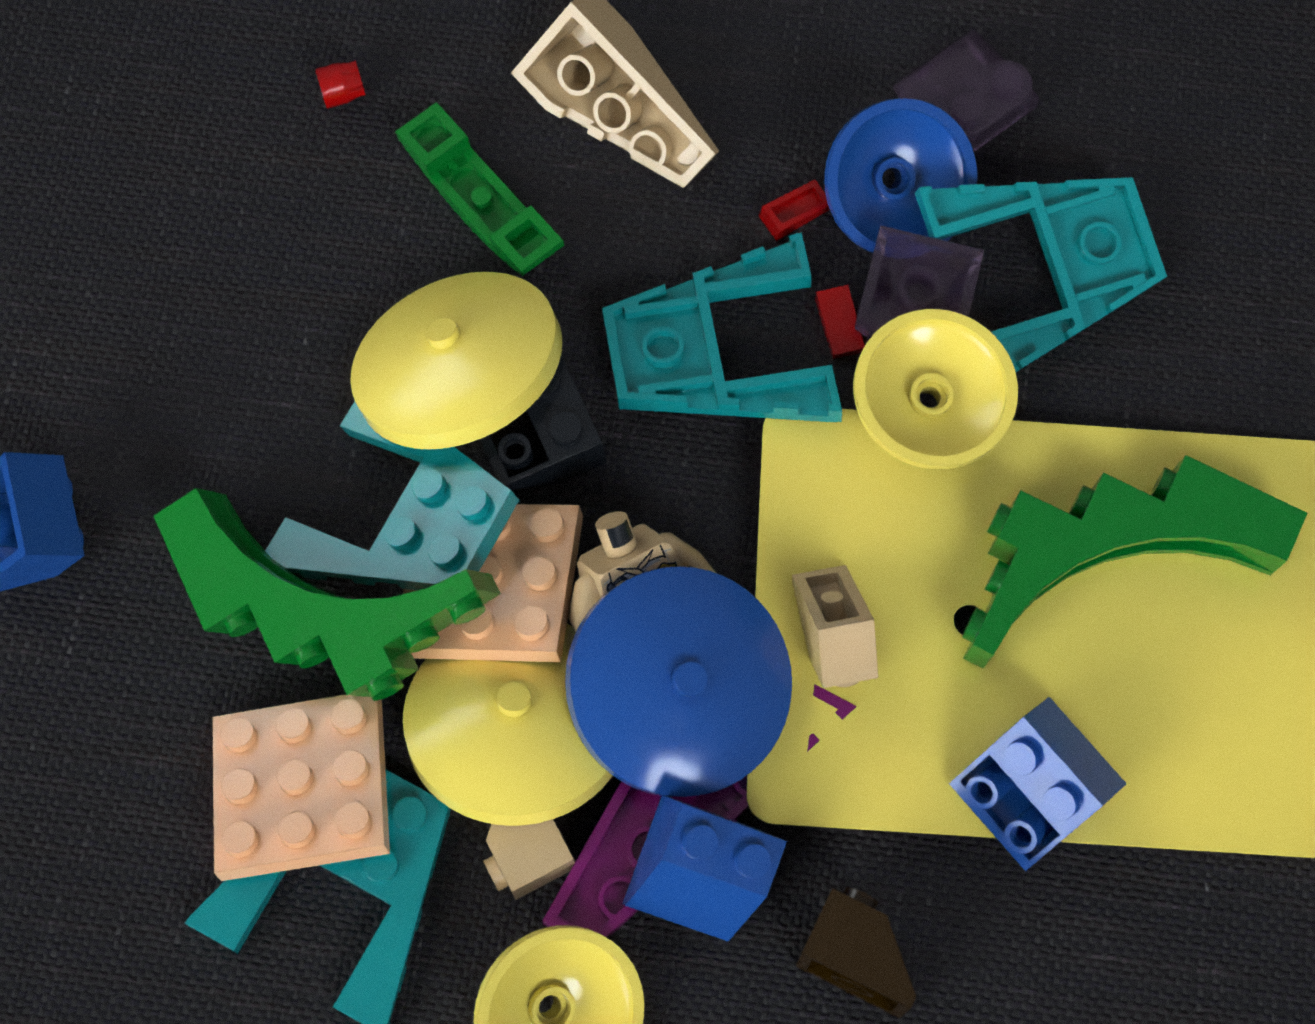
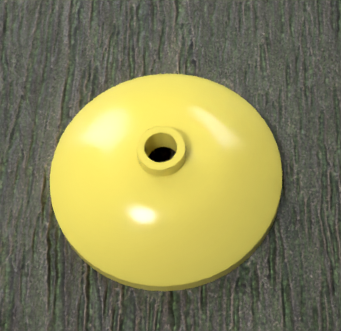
M923 309L897 316L881 326L872 335L863 348L856 364L853 379V395L862 424L882 449L910 465L927 469H951L978 460L999 443L1010 427L1016 412L1018 382L1009 354L996 336L987 328L960 313L941 309ZM924 393L931 394L936 399L937 406L927 407L923 405L920 401V395Z
M551 926L523 936L505 949L495 960L484 977L477 995L474 1009V1024H643L644 994L640 978L633 963L625 952L610 939L598 932L579 926ZM552 995V1007L548 1011L540 1013V1002L545 997Z

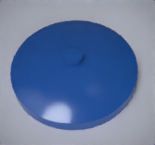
M665 567L636 575L618 584L603 595L588 611L574 635L568 653L565 675L566 699L573 725L580 740L592 757L611 775L635 789L650 794L669 797L699 796L716 792L740 781L751 773L770 753L784 728L792 696L791 664L784 639L777 624L760 601L749 591L727 577L712 571L694 567Z

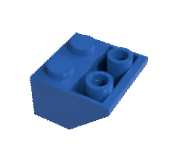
M1048 697L1023 716L949 784L1018 864L1027 871L1106 804L1127 783L1054 701Z

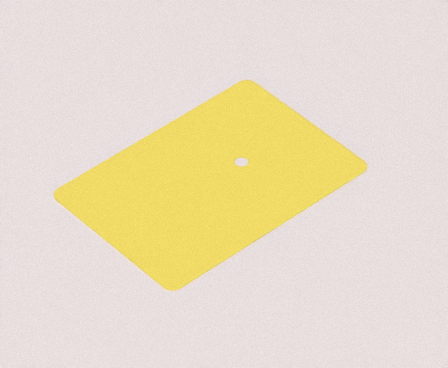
M842 409V422L765 419L762 429L755 598L769 612L784 639L791 664L792 696L788 716L779 739L766 758L747 775V803L751 812L759 820L777 825L996 838L949 783L1023 716L1050 697L1127 783L1106 804L1061 842L1315 858V441L1012 420L1010 427L999 443L978 460L951 469H927L905 463L882 449L865 429L857 410ZM1187 455L1308 513L1288 560L1271 576L1229 560L1189 553L1141 554L1104 562L1065 579L1034 601L1011 625L995 654L984 668L963 659L970 641L963 639L962 634L956 629L954 615L963 606H974L983 611L986 610L993 593L984 589L996 563L1000 560L988 554L995 536L987 533V530L1001 502L1011 506L1020 490L1069 513L1081 487L1085 485L1092 488L1103 473L1151 495L1152 489L1162 470L1166 467L1173 471L1183 457ZM846 565L874 618L878 678L860 681L850 687L833 686L823 688L809 658L792 575ZM814 684L857 707L842 720L835 713L838 710L837 708L813 696ZM813 733L820 741L808 751L809 736Z

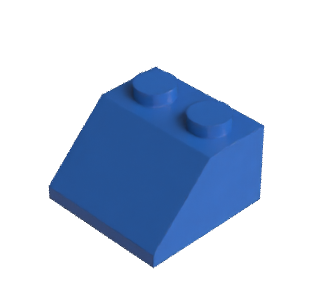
M4 452L0 456V592L56 577L85 556L83 533L78 526L72 499L73 486L70 478L67 476L63 455Z
M662 795L622 904L729 941L766 899L787 841L765 831Z

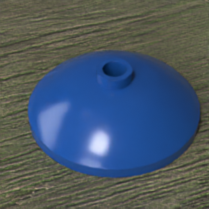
M905 98L884 100L872 104L854 115L843 126L833 141L825 167L824 185L826 199L830 212L841 231L862 249L883 257H917L934 251L952 237L931 243L915 192L923 186H932V189L958 188L959 185L977 184V164L967 135L948 113L933 104L921 100ZM890 168L895 174V181L891 187L887 188L883 183L882 177L884 172Z

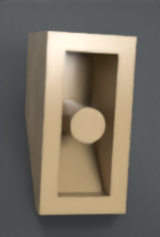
M842 565L793 574V587L809 658L822 687H850L860 681L878 678L874 618L847 566Z
M553 819L529 825L505 826L491 824L486 842L493 856L483 860L497 890L500 891L509 886L515 900L570 872L575 864L574 858Z

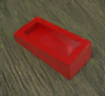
M813 180L763 205L759 218L774 239L778 241L830 209L825 192L818 182Z
M848 284L816 292L815 302L832 359L861 353L865 345Z

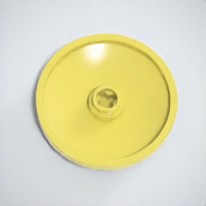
M472 272L441 279L416 290L397 302L367 332L355 354L351 369V389L354 400L367 423L376 433L388 441L404 447L443 449L479 440L500 430L522 415L548 387L557 370L562 353L560 324L545 295L536 286L519 277L498 272Z
M567 624L561 662L424 660L416 672L406 695L403 709L404 737L410 760L421 782L430 793L447 807L463 816L489 824L505 826L537 824L563 816L582 806L593 798L612 778L613 775L607 772L592 757L580 740L569 713L566 699L565 675L568 653L575 635L571 625Z

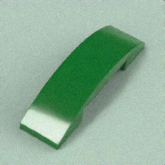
M437 102L395 131L397 138L415 163L460 218L501 260L521 276H524L564 246L563 239L531 205L526 208L470 147L468 136Z

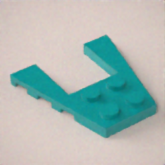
M1133 177L1066 180L1064 183L1050 184L1016 182L1015 185L1005 186L969 184L959 185L958 188L932 189V186H923L915 192L931 243L1030 213L1063 309L991 332L1009 354L1015 372H1018L1167 277Z
M802 232L790 235L788 243L767 251L762 246L741 254V261L713 271L710 266L692 273V280L666 289L665 284L602 308L619 409L842 422V407L832 365L725 381L709 303L811 287V271Z
M354 401L340 424V427L350 437L420 462L376 540L368 551L285 517L265 550L273 560L288 571L299 573L304 578L326 580L327 577L351 579L355 584L374 586L376 582L397 584L402 589L421 590L429 588L465 569L480 571L518 504L519 499L508 487L455 447L414 449L388 441L371 428Z
M386 770L390 854L319 865L391 905L333 1006L336 1010L361 1024H391L390 1020L405 976L410 948L422 915L424 898L430 878L432 879L451 811L449 807L432 794ZM286 871L224 881L188 917L185 924L238 954Z

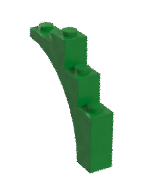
M1187 455L1183 457L1173 471L1166 467L1162 470L1152 489L1151 495L1103 473L1092 488L1085 485L1081 487L1069 513L1020 490L1011 506L1001 502L988 527L987 533L995 536L988 554L1000 560L996 563L984 589L993 593L986 610L983 611L976 607L963 632L962 638L970 641L963 659L984 668L995 654L1011 625L1034 601L1065 579L1104 562L1141 554L1189 553L1229 560L1271 576L1288 560L1308 513Z
M195 488L154 515V519L204 631L229 634L230 637H239L259 627L274 663L299 665L300 668L304 669L313 667L330 658L346 695L371 697L373 701H378L400 691L404 686L402 680L419 670L411 653L424 650L435 644L440 639L438 632L453 623L456 625L464 624L479 617L486 610L484 604L501 594L492 574L465 569L429 588L390 598L350 599L340 597L302 581L273 560L245 529L226 494Z

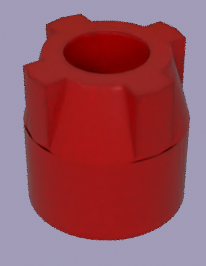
M356 61L349 63L337 62L315 68L327 109L350 103L358 97L365 96Z

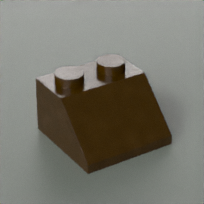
M846 887L844 893H841L832 888L795 967L900 1019L912 1008L916 994L887 915L876 910L878 905L876 899L860 890Z

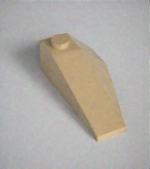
M574 0L570 2L511 72L546 111L560 119L567 117L587 128V134L599 141L606 139L630 153L631 159L682 188L686 187L719 152L635 30L607 0Z

